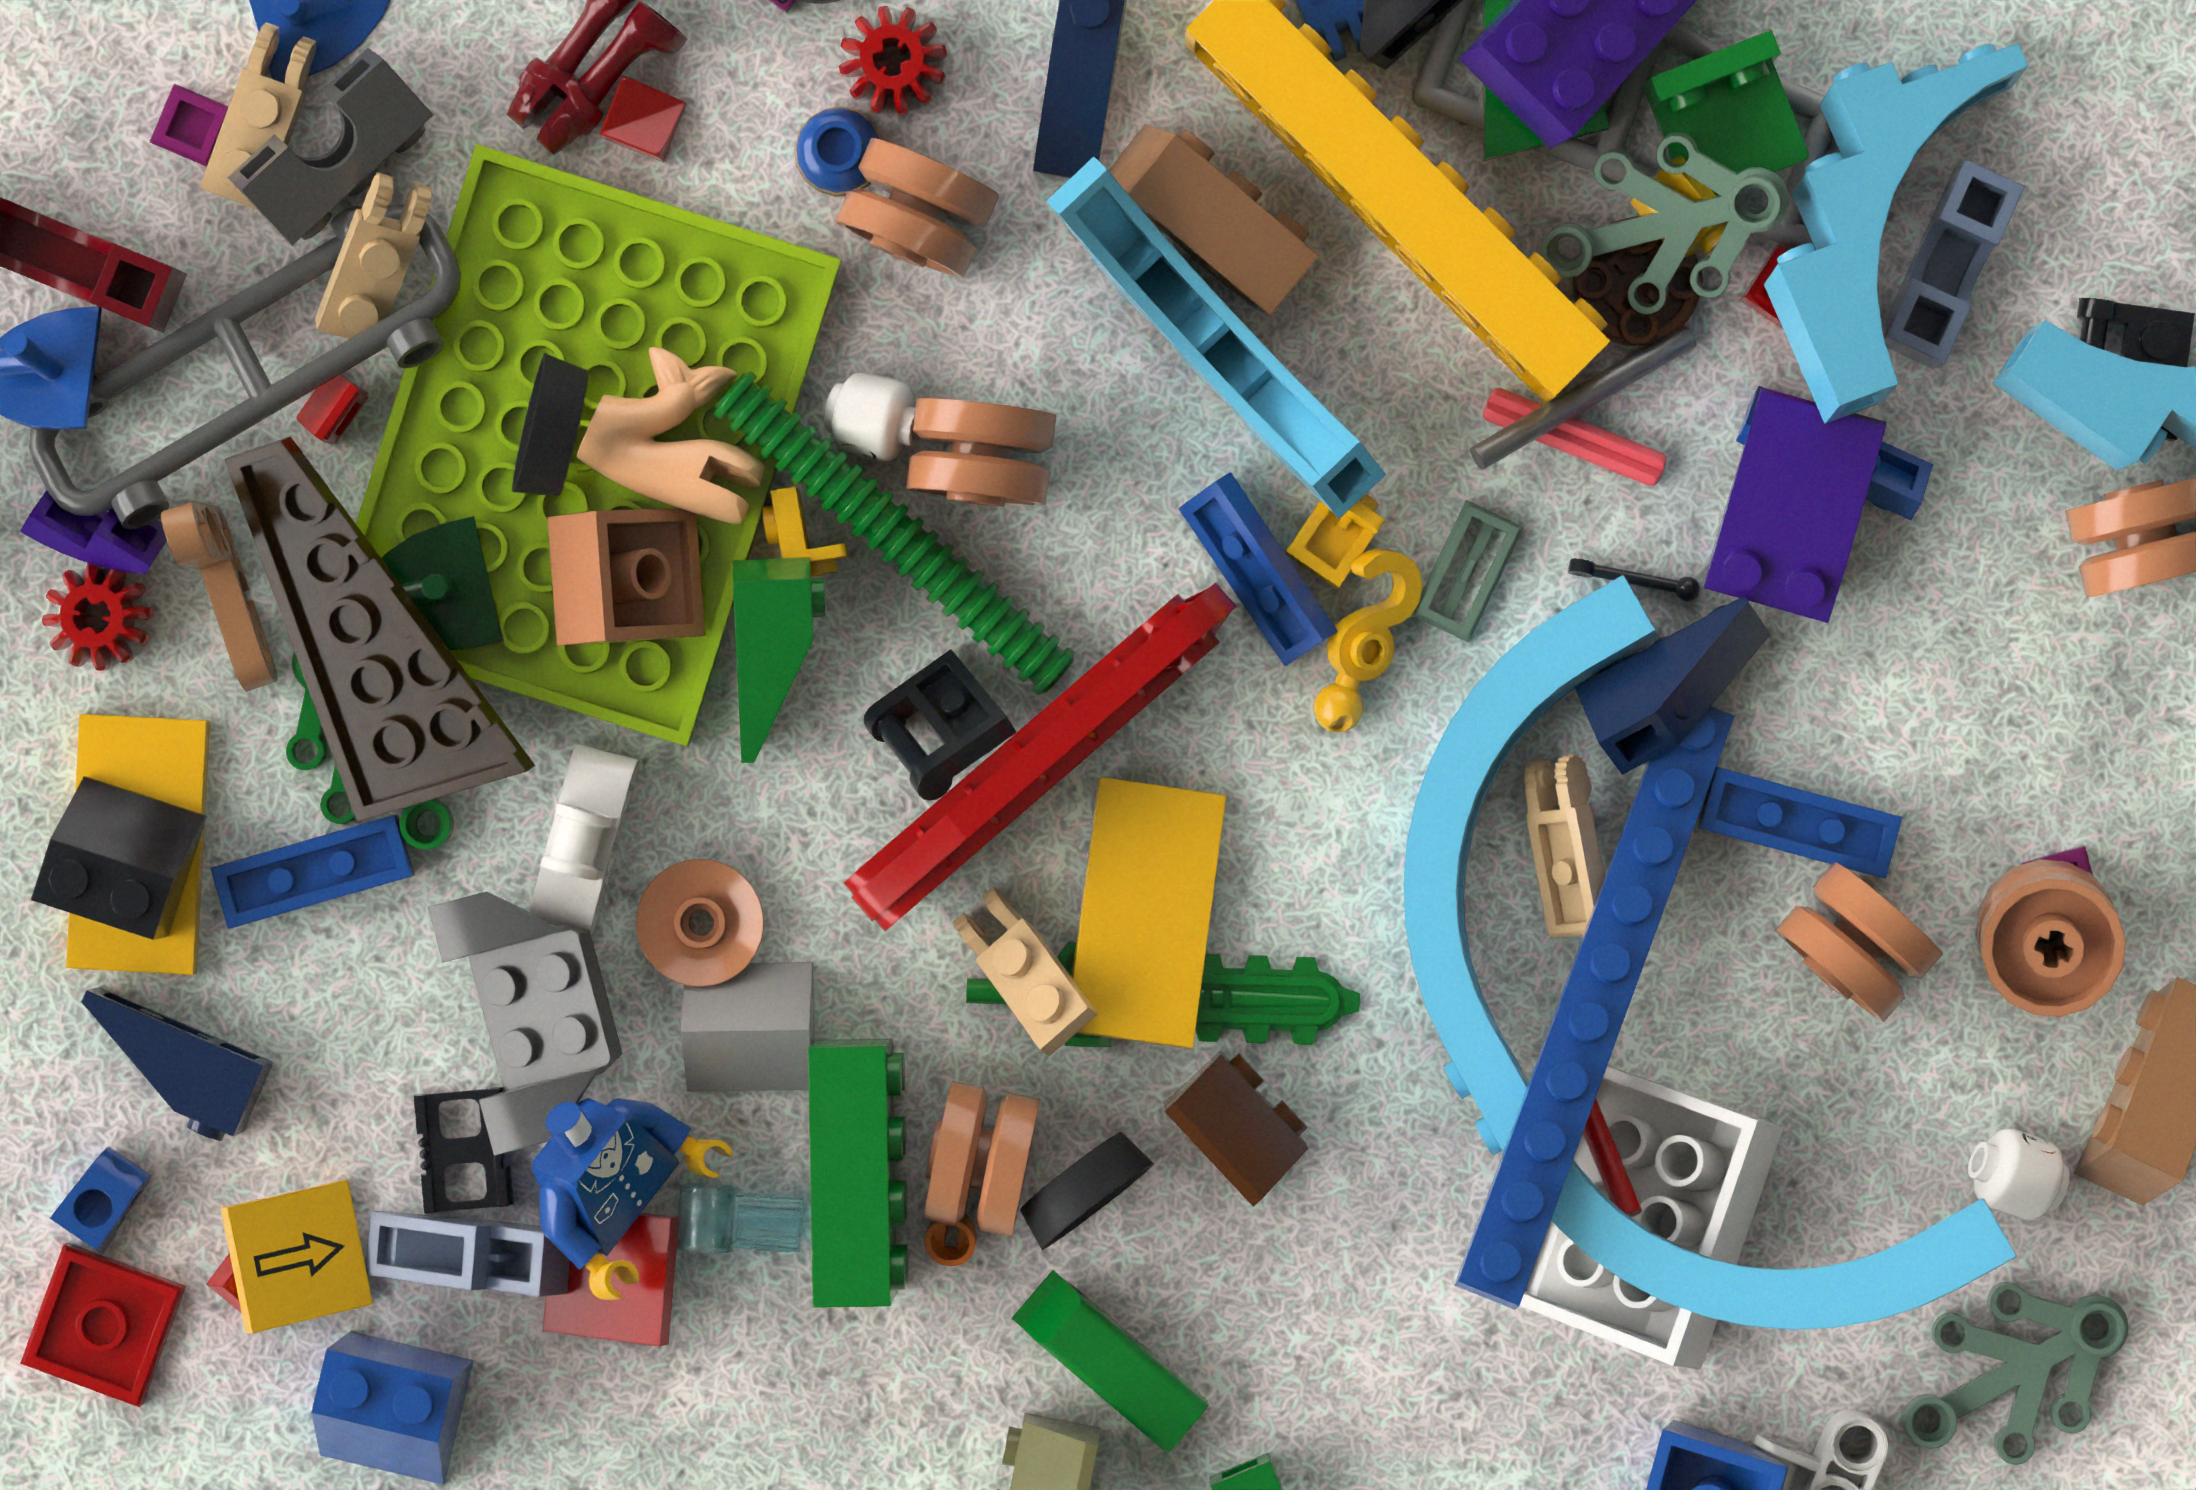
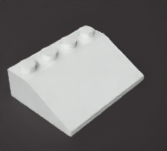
M1607 1066L1596 1099L1642 1208V1212L1632 1218L1653 1233L1684 1249L1715 1260L1737 1264L1784 1127ZM1582 1133L1574 1159L1597 1188L1609 1198ZM1552 1220L1550 1221L1520 1306L1672 1366L1701 1369L1718 1319L1705 1317L1663 1302L1625 1282L1590 1258Z

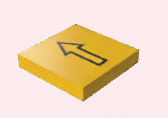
M348 1180L334 1181L221 1207L246 1333L253 1334L373 1305Z

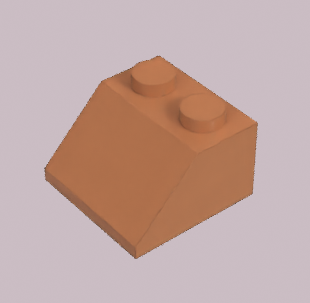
M681 508L603 510L547 517L557 646L706 636L697 514Z

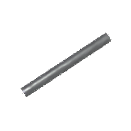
M1684 325L1678 331L1648 344L1472 446L1470 453L1474 462L1480 469H1486L1696 347V339L1692 331Z

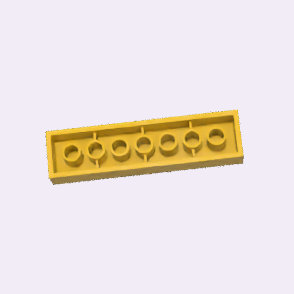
M1214 0L1186 28L1185 46L1544 404L1552 400L1610 342L1601 332L1608 325L1604 318L1582 298H1579L1573 304L1556 287L1562 280L1557 271L1538 253L1534 252L1527 258L1511 242V238L1516 232L1499 213L1490 206L1481 212L1465 197V192L1470 187L1461 175L1443 160L1435 167L1420 152V146L1424 143L1421 136L1399 115H1396L1389 121L1374 106V100L1378 97L1374 89L1352 69L1343 75L1329 61L1328 55L1332 52V49L1313 28L1305 23L1298 30L1284 16L1282 11L1286 6L1284 0Z

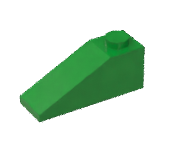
M810 557L733 560V599L741 763L755 762L813 642V617H825L824 578L811 579Z

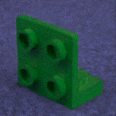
M1769 30L1650 77L1643 86L1663 139L1674 132L1686 133L1694 139L1699 152L1736 173L1752 167L1766 168L1776 173L1804 162L1809 157V152L1773 63L1781 55L1773 31ZM1673 142L1666 146L1671 160L1681 156L1686 161L1688 160L1689 152L1682 143ZM1711 190L1716 196L1719 195L1718 193Z

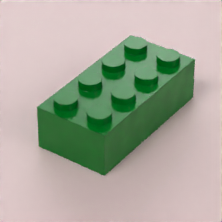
M892 1038L815 1040L808 1047L813 1308L891 1306L897 1290H905V1284L908 1283L909 1279L908 1244H896V1225H904L908 1209L907 1181L895 1180V1160H903V1155H906L905 1116L894 1117L893 1096H901L902 1091H905L904 1053H892Z

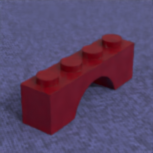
M0 197L1 267L164 333L186 279V273Z

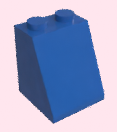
M348 1332L326 1349L311 1414L320 1456L444 1485L474 1360L362 1333Z

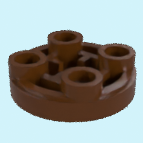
M1631 218L1621 219V220L1615 221V222H1613V223L1620 222V221H1624V220H1628V219H1631ZM1661 239L1593 256L1588 267L1572 279L1574 300L1576 302L1579 298L1584 299L1604 318L1608 325L1601 332L1611 342L1625 346H1647L1670 333L1678 331L1693 314L1700 297L1695 293L1690 284L1691 272L1696 265L1695 263L1698 262L1696 254L1683 258L1668 284L1669 293L1666 302L1655 313L1642 314L1634 310L1628 301V289L1638 275L1647 271L1663 243ZM1700 270L1699 280L1703 284L1702 271ZM1642 283L1637 287V296L1642 302L1652 304L1659 300V290L1654 284Z

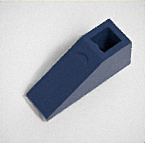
M1745 595L1728 605L1714 609L1702 619L1672 635L1658 639L1648 648L1614 666L1602 669L1594 677L1575 686L1598 743L1622 775L1678 746L1769 638L1770 634Z

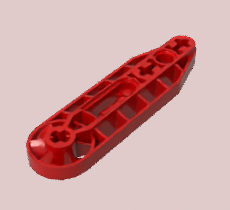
M1217 583L1185 600L1180 594L1173 597L846 879L843 884L853 894L851 898L871 921L875 920L884 931L889 929L1220 643L1219 639L1215 636L1237 606Z

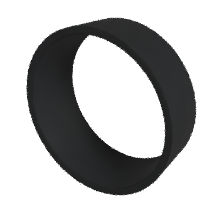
M544 353L536 375L524 422L514 470L512 492L550 496L560 495L578 433L587 388L588 370Z
M1119 1132L1087 1153L1043 1187L1020 1208V1212L1041 1250L1078 1227L1144 1175L1154 1163L1128 1137Z

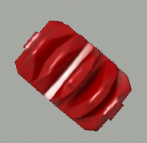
M881 6L878 8L881 27L874 30L869 21L860 16L855 20V25L858 31L865 37V40L861 42L854 38L845 37L842 39V49L848 54L860 58L840 64L839 70L842 77L862 76L853 84L849 91L854 100L864 98L874 88L875 92L871 100V110L873 113L881 114L885 109L888 96H894L898 115L904 116L909 113L905 94L913 92L918 101L925 106L932 101L930 93L921 84L923 79L934 84L944 83L946 79L945 73L939 68L927 65L926 63L941 61L948 55L945 45L940 44L924 46L937 33V28L931 21L920 26L915 32H912L916 20L914 9L905 8L901 14L899 25H893L892 15L888 6ZM890 46H898L902 56L907 51L911 54V60L901 63V74L896 76H889L886 66H883L880 70L876 68V62L886 58L885 48Z
M87 563L85 569V581L74 570L65 571L62 574L63 582L70 592L66 594L63 591L50 589L46 594V598L51 603L61 606L60 613L42 616V624L44 626H61L63 630L50 641L52 649L60 651L73 644L69 655V663L75 667H82L91 655L92 663L97 671L109 670L111 652L122 663L132 661L134 659L133 652L125 640L128 638L133 642L146 644L150 639V635L146 631L136 628L134 625L135 619L147 620L153 618L154 609L143 606L134 607L132 602H135L144 595L146 587L143 583L136 582L122 589L127 578V572L111 569L105 578L103 568ZM91 603L93 605L108 606L110 617H103V620L109 622L105 629L87 626L85 616H93L92 613L86 611Z

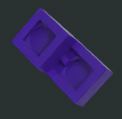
M47 490L33 508L20 530L21 533L37 542L83 562L103 568L137 574L147 573L167 542L162 522L158 520L138 529H124L113 508L108 512L106 511L95 516L74 515L61 509Z

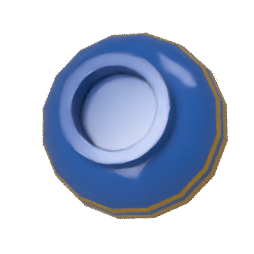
M843 106L825 108L809 117L798 132L794 147L796 167L804 181L819 193L834 197L846 196L848 191L863 190L870 186L871 183L864 178L858 167L871 138L883 140V137L875 123L862 112Z

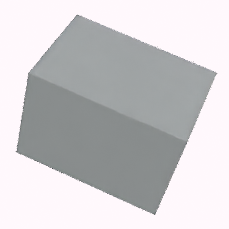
M813 962L749 963L742 972L723 983L705 987L684 985L680 1033L687 1092L809 1090L808 1047L814 1042Z

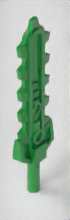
M1068 941L1057 956L1070 976H1072L1076 941ZM1205 954L1195 1030L1198 1041L1217 1042L1222 1029H1243L1246 1043H1265L1269 1030H1285L1291 1032L1293 1044L1313 1045L1317 1031L1326 1030L1335 1025L1341 1016L1359 1012L1360 993L1343 988L1333 976L1319 971L1315 957H1296L1292 970L1271 969L1267 955H1249L1245 968H1223L1220 954ZM967 978L966 1003L1007 1005L989 979ZM1076 1033L1064 1045L1112 1047L1110 1039L1114 1038Z

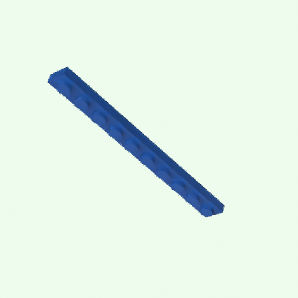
M1711 706L1678 746L1649 760L1646 764L1454 1286L1515 1310L1520 1306L1735 715Z

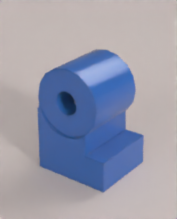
M107 1147L87 1169L50 1219L103 1254L117 1234L116 1231L125 1220V1216L149 1184L152 1175L111 1147Z

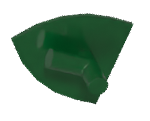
M475 516L443 523L413 534L382 557V560L450 651L476 648L504 641Z

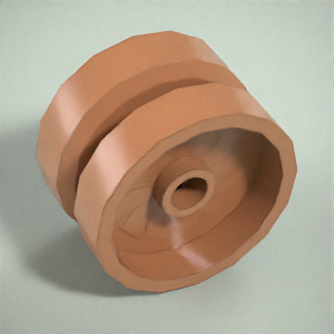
M871 138L858 168L868 182L890 193V196L886 198L861 189L848 191L835 222L848 231L870 241V245L900 260L921 268L927 266L947 275L964 279L975 254L976 247L968 236L945 224V220L948 219L973 228L987 226L1000 197L999 194L979 181L940 162L899 145Z
M918 398L916 399L913 432L921 439L950 444L951 452L920 451L910 456L906 489L946 496L948 501L997 507H1005V503L1046 505L1050 472L1042 465L1013 460L1011 455L1012 452L1042 453L1052 448L1056 415L1049 412L1008 405L953 399Z
M2196 478L2164 485L2163 479L2106 493L2104 494V501L2065 510L2072 542L2084 546L2114 539L2117 549L2088 557L2079 566L2086 598L2196 572V531L2178 535L2175 523L2196 518Z
M2038 859L2011 868L1990 886L1978 908L1976 938L1990 982L2008 1003L2033 1015L2063 1017L2090 1008L2111 990L2123 968L2126 939L2109 893L2091 873L2067 861ZM2050 931H2060L2059 937L2053 942L2045 943L2038 939L2043 937L2049 940Z
M1834 862L1814 884L1813 888L1818 901L1838 920L1832 924L1812 908L1795 906L1775 931L1804 958L1802 962L1844 999H1852L1879 1021L1885 1022L1905 999L1899 982L1880 964L1886 960L1906 976L1922 979L1943 953L1926 934L1890 902L1851 871Z
M952 1081L943 1120H937L926 1172V1178L930 1179L924 1219L955 1226L964 1218L970 1188L982 1190L976 1218L980 1231L1012 1237L1040 1099L1008 1093L1000 1101L994 1130L983 1128L988 1096L984 1087Z

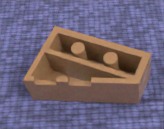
M1145 124L1108 171L1160 232L1163 231L1188 252L1195 262L1254 309L1271 316L1319 256L1304 243L1305 239L1309 236V232L1285 212L1279 210L1275 217H1273L1257 203L1262 192L1234 170L1227 177L1209 163L1215 155L1214 151L1188 130H1184L1178 136Z
M2180 977L2171 981L2158 992L2151 990L2143 1001L2136 1019V1024L2141 1026L2140 1032L2133 1047L2130 1046L2125 1051L2118 1064L2114 1076L2116 1083L2096 1121L2091 1137L2073 1173L2142 1206L2184 1180L2196 1148V985Z

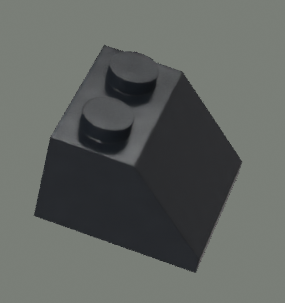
M84 776L50 838L31 900L152 940L169 937L207 815Z

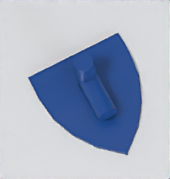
M249 0L258 31L266 22L279 27V44L269 69L272 79L285 83L286 70L290 62L292 50L303 36L317 41L316 54L311 64L309 77L336 65L359 47L383 18L390 3V0Z
M101 307L70 308L41 314L15 326L0 337V415L11 421L36 429H87L102 314Z

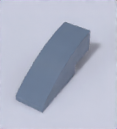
M370 1211L366 1258L367 1275L470 1291L489 1289L536 1297L567 1294L570 1260L545 1236L540 1226L482 1219Z

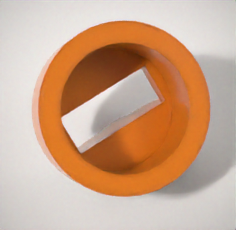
M966 1213L964 1218L955 1225V1227L959 1228L957 1247L945 1246L948 1226L954 1225L930 1221L924 1243L928 1255L935 1262L945 1266H957L965 1263L973 1255L977 1231L974 1222Z

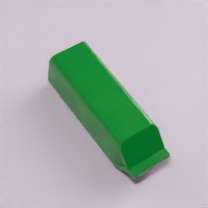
M1054 1270L1047 1275L1011 1318L1040 1346L1167 1454L1176 1446L1209 1406L1208 1400L1079 1289L1062 1278Z

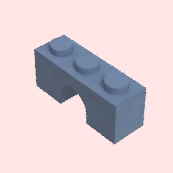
M1969 160L1963 161L1953 169L1882 326L1884 341L1888 349L1932 369L1946 363L1972 306L1968 301L1976 280L1990 253L2000 244L2023 193L2024 185Z

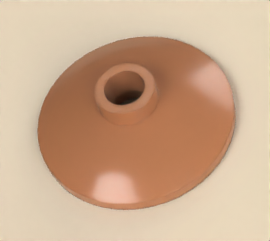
M692 859L666 868L650 882L638 905L636 931L645 957L658 972L679 984L705 987L728 981L749 965L762 941L764 914L758 894L751 883L740 872L718 861ZM699 910L709 912L714 919L713 929L706 935L696 934L690 925L692 915Z

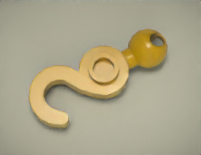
M1375 548L1363 552L1351 564V570L1355 575L1367 579H1373L1389 571L1393 579V588L1389 597L1382 603L1362 607L1340 620L1335 625L1338 632L1328 638V660L1333 668L1338 671L1334 683L1325 686L1319 691L1314 700L1313 711L1318 723L1330 732H1346L1358 724L1364 708L1362 698L1358 693L1361 682L1378 678L1387 670L1393 659L1395 645L1393 635L1388 627L1404 622L1413 614L1420 602L1423 587L1420 571L1414 561L1402 553L1390 549Z

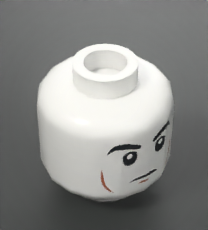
M866 372L852 374L844 383H836L829 394L824 412L825 430L832 433L833 442L840 451L880 462H890L898 458L906 445L914 446L919 439V436L913 432L916 406L914 393L909 385L903 381Z
M2004 1128L1992 1135L1987 1143L1980 1142L1973 1150L1968 1165V1174L1974 1179V1191L1977 1199L1983 1198L1989 1208L2022 1220H2036L2046 1212H2052L2057 1209L2063 1201L2069 1185V1168L2064 1164L2059 1148L2050 1141L2016 1129Z

